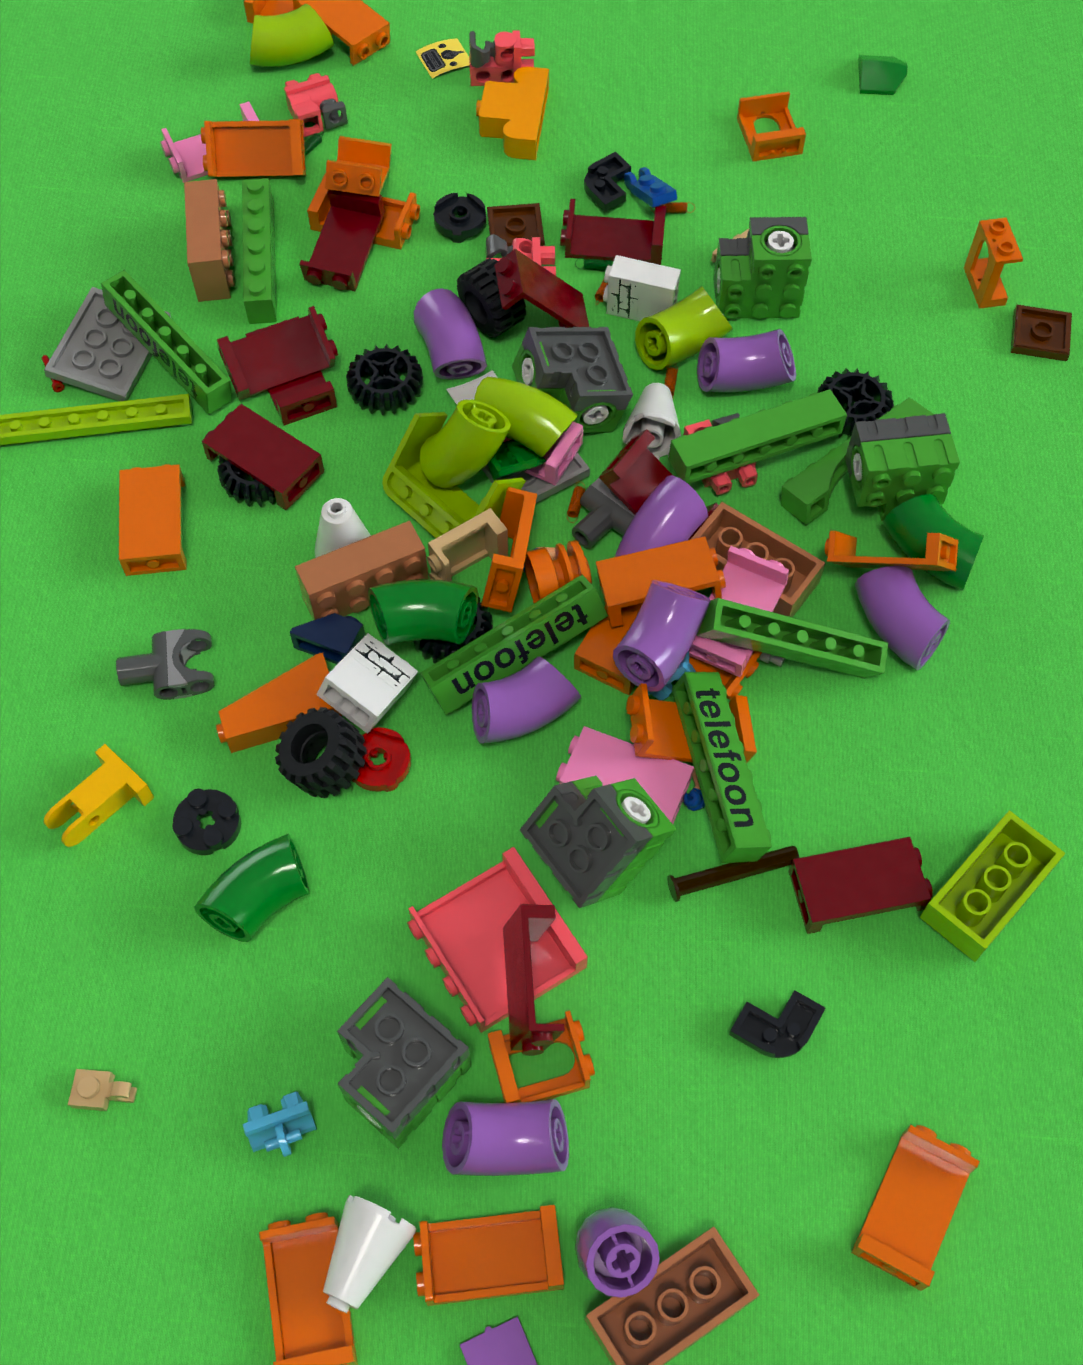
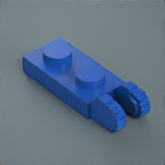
M646 167L639 169L638 181L633 173L628 172L624 174L626 187L633 195L652 208L677 200L676 189L656 176L651 175L650 170Z

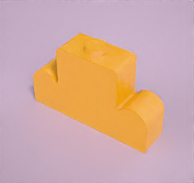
M521 67L514 73V83L486 81L482 100H477L476 116H479L480 136L503 139L504 153L511 158L536 160L549 92V69Z

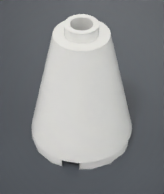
M651 383L644 388L623 429L622 439L627 444L632 437L647 429L655 437L647 448L658 460L665 455L669 457L671 440L681 436V431L670 389L662 383Z
M334 498L323 505L314 550L316 558L371 536L347 500Z
M349 1195L345 1202L323 1293L329 1296L326 1303L346 1314L350 1307L358 1309L413 1238L417 1230L415 1226L401 1218L400 1223L395 1222L396 1218L390 1215L391 1212L363 1198Z

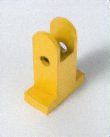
M106 744L95 751L102 765L56 803L44 817V824L49 829H55L67 822L77 812L81 814L62 835L61 841L67 847L75 846L83 841L131 798L135 797L144 807L154 799L148 785Z

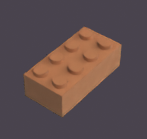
M217 179L184 182L187 263L198 302L230 299V287H235L233 270H229L230 266H234L232 250H228V247L233 246L231 231L227 230V227H231V217L229 210H224V207H227L225 191L219 190Z
M723 502L719 504L691 538L695 539L705 536L709 548H715L718 558L717 570L722 569L723 571L727 564L730 546L738 549H749L760 558L775 560L783 564L785 568L789 569L788 581L773 612L789 617L795 615L819 584L825 566L824 561Z
M410 520L295 566L302 597L313 620L334 613L346 616L353 612L358 613L370 606L368 599V589L370 587L403 580L429 579L425 547Z
M713 1226L660 1263L657 1273L648 1286L634 1295L622 1298L611 1297L588 1313L585 1317V1322L612 1365H665L752 1303L759 1296V1293Z

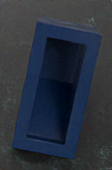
M334 613L293 627L290 631V636L295 649L313 656L323 652L325 660L338 664L365 637L363 624L352 616L344 617Z

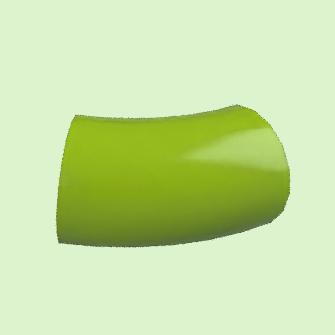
M308 4L280 15H255L250 65L280 67L307 61L333 47V38L321 17Z
M701 286L674 305L643 318L638 323L635 331V343L642 361L649 368L661 370L699 353L706 339L709 337L722 338L732 331L733 328Z
M484 378L478 385L474 400L496 408L507 417L511 425L506 435L507 438L524 445L541 458L578 416L577 413L553 396L527 384L503 378Z
M462 400L458 402L453 414L444 427L427 438L421 447L420 464L426 478L435 486L451 488L464 483L476 475L489 463L502 445L511 426L509 420L502 412L486 403L476 400Z

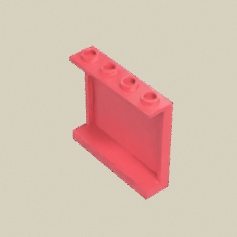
M515 847L502 853V862L416 912L413 906L408 908L411 921L407 922L411 933L416 940L421 938L424 940L428 947L424 952L434 969L440 966L446 976L442 981L451 997L458 995L464 1005L460 1010L470 1027L476 1024L481 1033L508 1017L503 927L520 904L553 905ZM556 909V919L537 942L530 941L534 1000L587 968L588 956Z

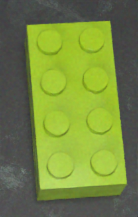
M1009 810L928 903L919 918L976 962L1066 853Z

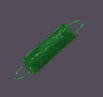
M315 133L304 143L305 156L322 142V137L318 133Z
M585 258L584 267L578 269L606 271L607 266H612L613 261Z

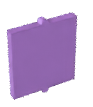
M518 1317L493 1329L488 1326L485 1328L484 1333L460 1344L467 1365H537Z

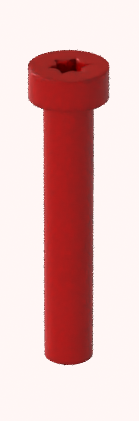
M43 355L41 359L46 367L50 359L47 355ZM50 378L54 392L64 390V385L61 381Z

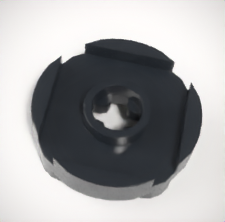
M451 193L440 198L435 204L433 215L436 229L442 235L451 238L455 243L464 242L466 238L477 235L486 227L485 205L475 195L466 193L467 197H458V193ZM456 214H458L459 216L465 215L461 218L455 217Z
M198 788L192 790L187 798L178 805L173 816L172 827L175 835L186 850L197 855L213 854L212 851L219 850L222 847L226 849L236 840L241 829V818L238 807L230 796L218 790ZM212 816V820L215 821L214 825H207L205 829L201 828L200 820L203 817Z

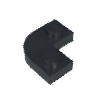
M615 151L588 167V173L584 179V189L587 195L604 212L626 201V192L616 182L622 180L625 173L631 172V166Z
M795 990L779 1019L746 1002L729 1035L765 1056L772 1058L790 1057L802 1050L807 1044L826 1008Z

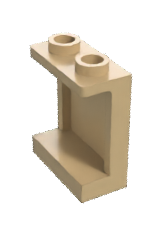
M491 508L428 542L429 556L427 561L431 567L429 578L432 580L452 581V576L489 556L492 560L494 553L508 557V529Z

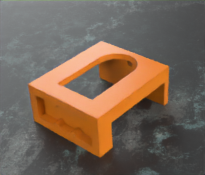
M789 91L740 98L737 121L752 161L794 156L803 153L806 133L803 127H795L788 109ZM760 118H770L778 124L780 130L757 134L754 122Z
M1007 217L979 221L964 265L965 273L979 309L1006 305L1008 296L1000 278L1004 264L1023 261ZM985 241L989 257L978 259Z
M570 1011L565 1012L564 1019L546 1024H564L565 1031L554 1043L565 1044L572 1050L575 1057L573 1068L563 1076L517 1088L509 1055L522 1052V1050H511L510 1034L503 1035L501 1030L487 1033L490 1051L505 1103L549 1100L590 1088V1076L595 1075L590 1054L583 1055L580 1042L585 1041L582 1026L579 1020L573 1021Z

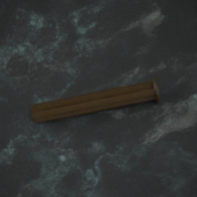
M789 846L767 852L755 862L728 863L678 878L669 875L667 878L668 886L673 900L677 902L680 901V896L789 866L792 864L793 859L800 857L797 848Z

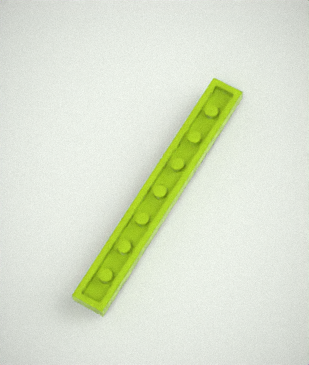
M189 394L3 414L0 415V445L192 424L191 399Z

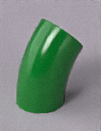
M932 494L911 498L889 512L883 520L884 526L895 543L909 558H925L927 533H941L958 540L956 571H924L950 586L964 590L984 535L976 533L956 521L942 507L936 496Z
M432 579L403 580L370 587L368 589V599L378 632L387 646L414 640H438L461 644L468 636L476 616L478 590L473 585L454 581Z
M286 834L267 842L245 855L221 874L194 906L196 913L201 919L232 939L249 942L257 930L275 912L292 901L308 895L309 887L306 875L291 836Z

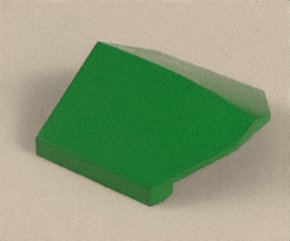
M859 55L860 94L894 95L899 85L907 76V63L890 56Z
M510 440L502 443L487 465L495 481L545 463L546 460L524 445Z

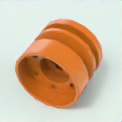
M577 540L568 541L567 552L564 545L561 543L556 544L555 559L553 560L545 547L526 552L525 571L534 603L580 575H583L592 584L588 561Z

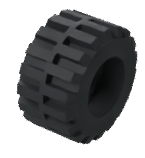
M488 258L459 276L457 279V291L459 298L470 312L476 327L483 334L496 338L525 319L526 304L524 298H522L507 310L502 308L495 271V264L498 261Z
M320 707L319 710L315 708L308 709L307 714L302 712L298 714L294 722L290 721L286 725L288 727L287 730L281 732L279 736L281 742L276 745L275 750L279 755L275 757L276 764L280 766L278 769L280 773L291 783L313 797L318 795L321 798H328L329 794L333 796L340 794L341 788H349L351 786L350 781L353 778L357 779L360 775L358 770L360 767H364L365 764L362 756L367 754V748L363 745L365 739L356 727L334 710H329L325 707ZM326 746V749L323 752V754L318 759H316L320 750Z

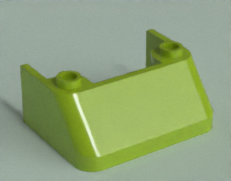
M445 412L415 413L384 474L382 484L385 493L435 538L490 508L500 519L507 488L511 487L521 490L526 481L522 477L495 480L480 505L457 486L451 488L435 486L426 478L421 469L420 451L425 440L441 430L448 415Z

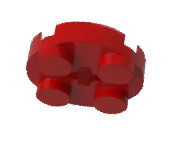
M382 727L372 728L368 734L362 735L365 739L363 745L367 748V754L362 756L365 764L364 767L359 768L358 772L360 775L358 778H353L352 781L369 791H394L399 783L406 778L410 770L411 755L409 748L404 742L403 737L396 731ZM379 753L384 754L385 762L383 764L374 765L373 761L370 760L371 757H377Z

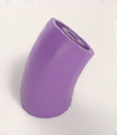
M443 288L431 290L423 295L416 304L413 313L414 324L428 348L434 375L441 379L453 380L471 377L484 371L487 367L483 345L472 316L462 300L451 290Z
M781 329L743 337H709L704 341L699 353L697 378L699 386L705 392L752 391L794 382L796 380V367L788 339Z
M673 475L667 476L645 500L634 516L619 544L615 557L689 540L691 535L708 517L707 508L701 497L681 478Z
M887 566L863 574L857 579L855 587L859 601L870 624L882 641L888 643V648L915 670H920L933 655L945 636L950 625V619L937 611L924 597L910 568Z
M652 580L634 622L621 642L613 650V659L620 672L636 686H639L640 683L647 684L648 691H660L674 675L689 651L705 618L711 602L710 598L685 587L664 581Z
M537 656L527 666L510 676L476 685L472 698V722L476 738L479 743H492L518 738L534 732L567 712L581 699V695L553 665L542 657Z
M555 1099L517 1103L456 1102L448 1113L443 1130L442 1151L445 1166L453 1175L511 1176L565 1171L569 1160V1140L561 1105Z
M614 1207L597 1210L584 1220L577 1232L575 1250L579 1268L586 1278L592 1282L594 1287L605 1295L620 1298L634 1295L648 1286L657 1273L660 1260L658 1245L643 1222L627 1210Z

